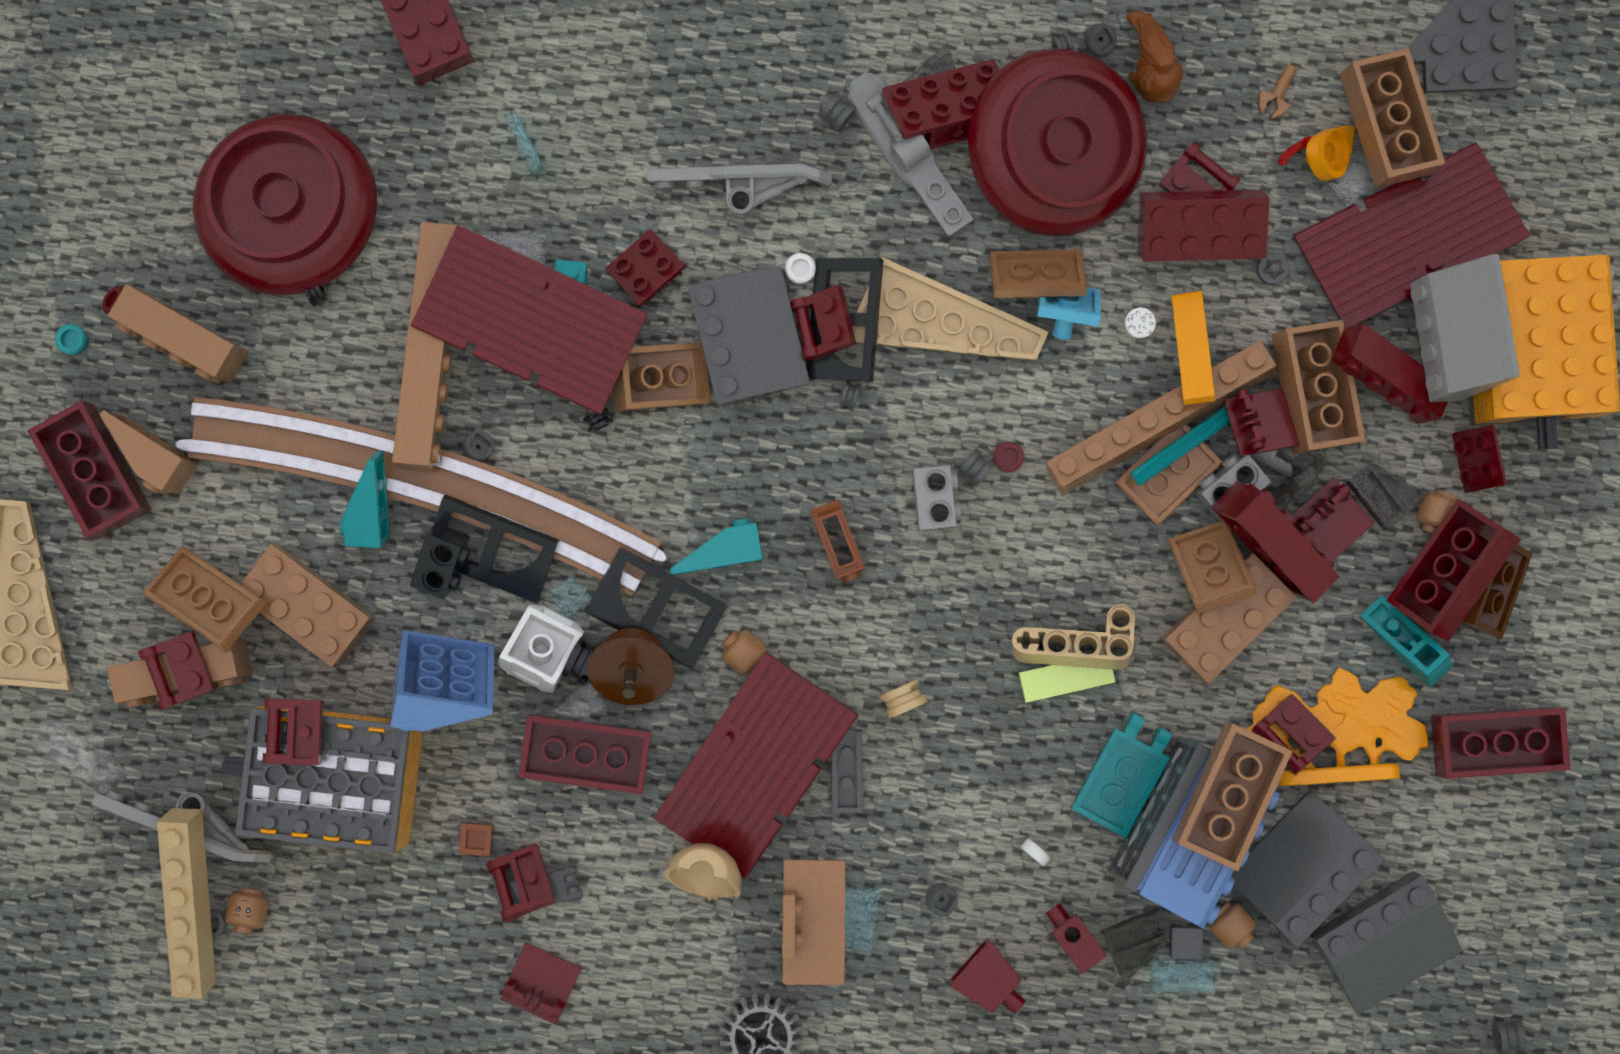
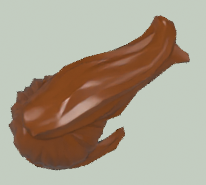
M1139 10L1129 12L1126 19L1137 30L1140 55L1136 74L1133 70L1130 71L1128 81L1135 86L1146 101L1168 102L1176 95L1184 73L1182 64L1179 63V58H1176L1170 39L1159 23L1152 17L1151 13H1144Z

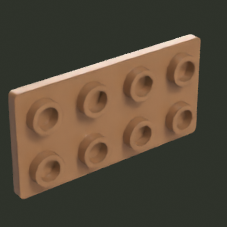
M784 860L782 959L783 984L843 985L845 983L846 864L844 860Z

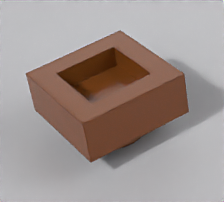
M462 822L459 854L491 856L494 824Z

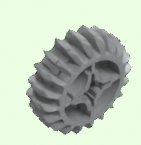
M757 993L752 994L753 1004L750 1005L745 997L741 998L740 1002L743 1009L733 1004L730 1009L735 1017L726 1014L723 1019L727 1024L731 1025L722 1026L720 1029V1033L729 1036L721 1039L720 1045L724 1047L731 1046L724 1054H746L737 1042L736 1029L742 1031L743 1035L751 1041L748 1054H759L762 1050L768 1048L775 1051L776 1049L781 1050L778 1054H800V1051L793 1045L799 1046L803 1044V1038L795 1036V1034L803 1032V1026L792 1025L799 1020V1015L797 1013L790 1016L787 1015L792 1009L790 1003L782 1009L779 1008L782 1002V998L779 996L775 999L774 1004L769 1003V993H765L764 1002H759ZM767 1012V1015L759 1023L749 1021L746 1023L742 1021L752 1013ZM776 1017L782 1021L786 1028L787 1042L781 1040L780 1036L776 1035L772 1030ZM768 1023V1040L765 1041L764 1039L763 1042H759L757 1048H755L757 1034L754 1032L758 1030L760 1033V1029L764 1030Z

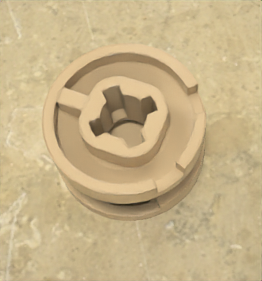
M918 679L879 695V699L886 702L887 710L885 712L888 719L928 702L925 694H921L919 688L917 689Z

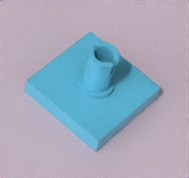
M1087 287V296L1038 297L1037 316L1056 319L1052 335L1061 340H1069L1072 336L1074 323L1099 327L1101 319L1100 289Z

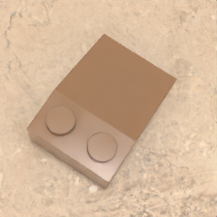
M702 343L633 347L611 393L613 412L711 403L708 366Z
M103 410L100 414L102 420L135 475L144 480L142 485L157 494L159 492L164 495H168L169 492L180 494L199 463L188 458L182 452L123 415Z

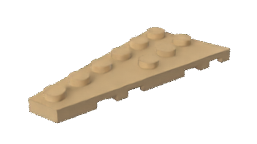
M881 257L884 263L876 345L1030 361L1037 360L1049 333L1048 331ZM869 286L857 313H867ZM852 326L856 343H864L865 327Z
M0 499V684L73 690L31 504L26 501Z

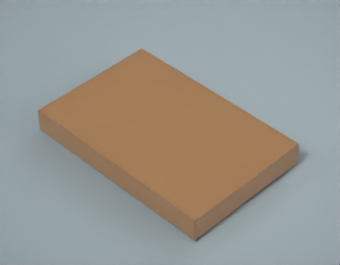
M1080 249L991 251L989 254L994 298L1087 296V283Z
M1184 425L1181 429L1179 428L1157 441L1114 482L1156 526H1159L1199 487L1198 483L1205 476L1214 472L1223 462L1202 442L1144 484L1137 485L1130 476L1131 471L1190 431L1191 428L1188 425Z
M1219 521L1168 539L1169 546L1197 614L1258 594L1232 531L1225 522Z

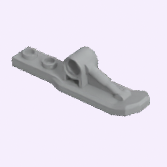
M868 72L863 73L850 83L848 104L856 108L855 115L900 180L914 188L948 238L973 222V217L939 170L936 154L930 149L923 135L907 139L902 138L882 95L883 87L888 86L883 76Z
M804 164L647 169L648 182L655 183L656 189L673 188V183L685 182L686 188L704 187V182L726 181L727 205L737 215H746L759 204L783 194V191L796 185H803L807 181L825 186L832 184V174ZM742 192L749 196L750 201L745 209H737L733 206V198L737 193Z
M108 790L106 794L95 793L91 805L157 831V821L162 817L152 813L154 807L136 801L135 806L124 802L126 796ZM192 792L180 797L175 808L188 809L189 803L193 799H198L201 804L200 809H202L206 851L231 861L273 863L276 854L273 851L251 850L250 845L243 843L214 812L208 797Z

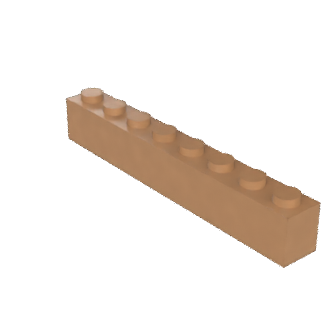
M421 222L392 463L396 468L433 471L434 463H439L441 445H437L438 433H443L444 415L440 414L441 403H446L448 397V385L444 384L445 372L450 373L452 356L447 354L448 343L412 327L411 323L417 314V310L457 225Z
M1260 340L1212 367L1216 401L1184 405L1182 385L1048 460L1046 462V471L1061 496L1155 444L1177 429H1181L1184 425H1188L1224 404V399L1237 397L1236 392L1244 389L1250 390L1271 378L1277 365Z

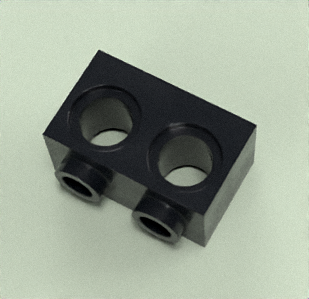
M436 522L426 533L410 586L443 600L451 590L455 592L462 579V574L458 573L460 566L466 564L471 549L467 547L470 536ZM442 545L447 546L452 553L447 552ZM435 572L440 573V574L442 575L443 579H442V578H439V577L435 574Z

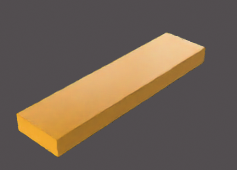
M1202 291L1171 295L1184 405L1216 401Z

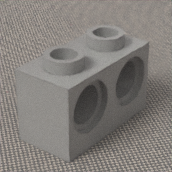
M1233 453L1222 462L1223 468L1215 475L1213 472L1208 474L1198 483L1200 488L1194 493L1216 520L1223 521L1211 508L1216 503L1213 498L1214 490L1220 486L1226 492L1238 481L1237 471L1241 467H1245L1248 472V477L1243 484L1249 485L1251 483L1259 490H1262L1271 483L1270 479L1250 455L1240 457L1237 453Z
M950 465L913 469L918 531L957 527L956 521L961 520L960 503H954L953 490H958L957 473L951 472ZM931 475L941 476L944 480L943 489L932 491L927 485L928 477ZM942 505L947 510V518L943 522H937L932 519L930 511L933 506Z

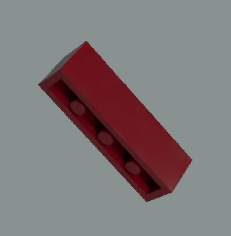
M1364 323L1343 330L1331 361L1340 366L1344 373L1356 377L1364 383L1367 389L1377 392L1386 398L1390 405L1406 412L1410 419L1415 422L1426 423L1442 419L1448 402L1429 401L1425 371L1422 364Z

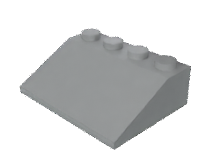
M1491 254L1432 272L1410 283L1416 328L1421 347V358L1426 377V388L1430 402L1462 401L1520 377L1499 254Z

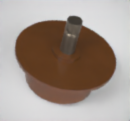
M625 628L612 633L605 642L592 652L587 666L588 678L594 689L603 697L625 705H640L660 698L671 687L675 672L672 658L662 647L660 641L653 634L638 628Z

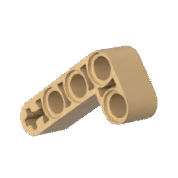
M1126 605L1113 606L1107 614L1105 632L1033 627L1020 628L1016 630L1012 637V654L1016 660L1022 663L1123 669L1130 664L1133 653L1134 612ZM1116 618H1122L1127 621L1128 625L1117 627L1112 621ZM1023 642H1029L1028 649L1022 648ZM1039 642H1043L1042 651H1039ZM1060 643L1064 646V649L1060 652H1054L1049 649V645ZM1083 645H1091L1096 651L1092 654H1084L1079 648ZM1114 647H1121L1126 651V654L1118 657L1112 654L1110 650Z

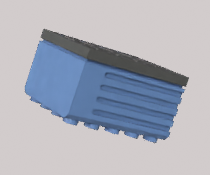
M1178 736L1168 755L1170 757L1130 832L1124 838L1107 872L1124 887L1137 892L1139 895L1204 929L1206 923L1213 924L1219 914L1220 907L1216 906L1221 894L1227 896L1235 882V879L1231 877L1234 870L1172 840L1212 752L1210 748L1201 743ZM1276 790L1267 807L1269 810L1275 807L1279 799L1280 793L1276 792ZM1261 821L1254 836L1255 839L1261 834L1265 825L1264 821ZM1250 850L1247 851V854L1242 862L1241 867L1247 861Z

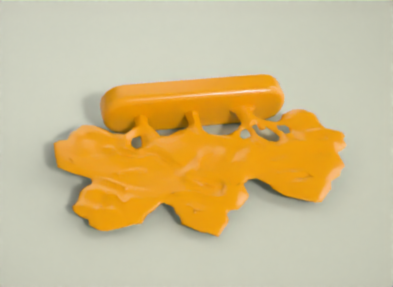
M1340 667L1333 674L1332 683L1324 685L1318 691V704L1314 707H1309L1296 692L1279 685L1274 686L1266 695L1265 701L1258 704L1252 712L1253 725L1246 729L1252 732V728L1259 721L1265 718L1292 693L1336 737L1335 741L1329 746L1336 750L1337 767L1316 768L1311 762L1296 776L1290 770H1284L1278 786L1401 779L1398 764H1379L1378 757L1384 751H1392L1403 760L1412 761L1419 754L1421 748L1429 746L1426 725L1409 717L1406 713L1413 707L1417 692L1409 686V682L1405 678L1394 677L1380 680L1377 686L1369 693H1365L1361 689L1358 677ZM1276 723L1270 727L1299 758L1305 754L1304 752L1300 753V748L1294 751L1288 742L1290 737ZM1381 738L1382 745L1376 748V739ZM1358 747H1363L1370 757V765H1345L1344 755Z

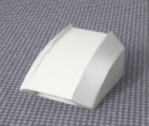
M529 605L499 656L498 665L508 675H512L538 688L540 691L553 693L562 677L561 674L567 659L579 638L583 636L584 631L576 621L546 606Z

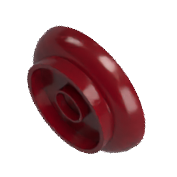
M1055 48L1033 51L1012 60L1002 67L990 79L979 95L969 125V158L980 190L993 208L1014 225L1036 234L1070 236L1101 225L1118 212L1133 194L1141 178L1147 155L1145 119L1141 106L1130 86L1119 73L1105 62L1084 52Z
M277 114L258 118L228 134L216 145L204 162L198 175L193 195V217L196 232L205 252L214 265L224 275L239 285L253 291L273 295L303 293L305 289L311 290L316 285L321 287L341 275L354 263L366 246L373 230L377 212V191L374 176L368 161L357 145L337 128L318 119L296 114Z

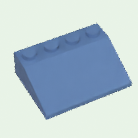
M402 630L396 660L390 727L399 728L403 731L415 730L423 732L492 715L494 644Z

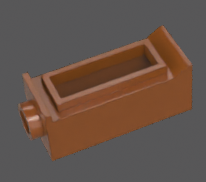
M839 499L810 510L836 580L843 578L844 583L861 577L860 570L865 569ZM833 516L838 518L854 560L842 566H839L823 524V520Z

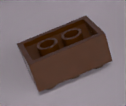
M1517 545L1461 625L1502 639L1533 553Z

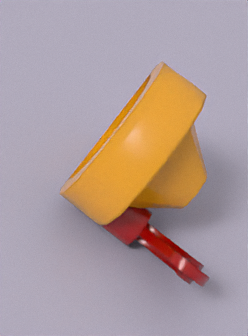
M1346 125L1320 131L1314 136L1304 137L1301 141L1289 147L1278 158L1277 162L1280 166L1287 164V159L1305 148L1306 162L1320 181L1340 178L1344 175L1350 162L1356 126Z

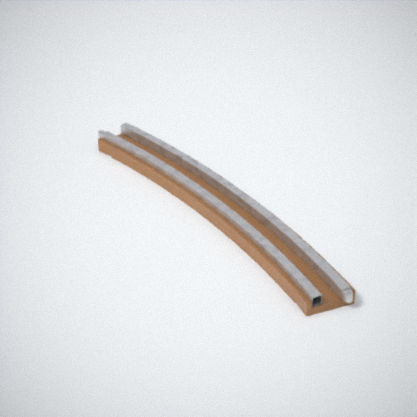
M195 397L191 409V415L195 416L192 439L176 442V447L187 451L188 458L274 470L356 488L367 461L378 450H384L387 497L438 512L442 497L445 494L559 539L554 558L599 580H602L619 547L649 563H652L653 560H667L666 554L660 550L662 543L645 533L561 493L468 457L441 449L439 463H434L433 471L396 468L392 463L395 435L346 422L265 406ZM452 512L451 517L489 531L491 529V526L458 512ZM504 531V537L541 552L543 546ZM627 562L622 572L620 590L633 597L647 572Z

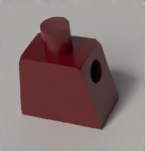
M1061 903L1045 913L1056 928L1051 933L1081 974L1107 956L1077 914L1070 917ZM1073 927L1079 935V939L1076 942H1070L1065 935L1067 929Z
M988 937L949 980V984L953 989L991 1013L1002 1003L1015 1014L1026 1001L1014 990L1021 982L1020 977Z

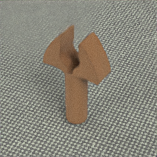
M1290 64L1285 66L1272 92L1267 93L1264 90L1259 92L1258 111L1260 115L1266 108L1267 103L1275 99L1276 111L1270 120L1280 117L1291 107V104L1285 102L1284 94L1297 72L1295 66Z

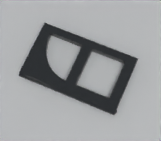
M816 258L813 294L830 288L831 272H870L867 313H849L852 326L865 327L862 368L849 366L832 353L807 361L810 381L873 382L883 259ZM813 307L811 309L810 322L815 343L818 346L822 344Z
M445 494L442 497L435 523L437 522L448 527L452 512L455 511L491 526L480 563L468 559L464 566H460L458 573L538 604L559 539ZM504 531L543 546L537 559L525 568L509 572L492 569Z
M619 547L584 612L617 630L638 628L653 634L673 660L692 669L695 667L727 605ZM627 562L663 581L640 624L629 616L621 600L620 581ZM675 588L711 607L688 649L652 631Z

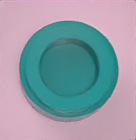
M66 324L57 331L55 343L61 352L68 355H78L86 349L88 335L82 327L75 324Z

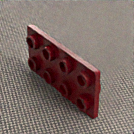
M991 59L886 86L882 89V95L902 138L907 139L925 134L924 138L930 149H935L968 140L969 125L974 106L982 90L999 71L995 60Z

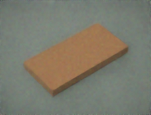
M181 546L142 593L149 600L225 653L266 605L257 595L183 546Z

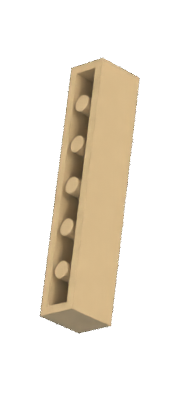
M172 808L157 821L172 997L202 999L216 983L202 809Z

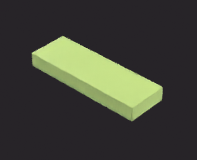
M1048 665L1018 672L1025 703L1115 683L1113 669Z

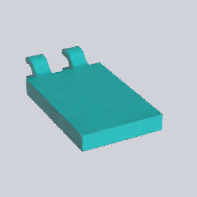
M1134 712L1128 718L1123 731L1114 727L1071 806V809L1124 838L1130 832L1170 759L1168 755L1162 752L1172 737L1169 731L1159 726L1150 746L1136 739L1135 737L1144 724L1145 719Z

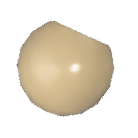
M696 843L683 847L672 856L663 873L666 880L674 886L688 893L708 898V901H711V899L717 900L718 897L735 896L739 898L741 895L742 877L738 865L724 849L713 844Z

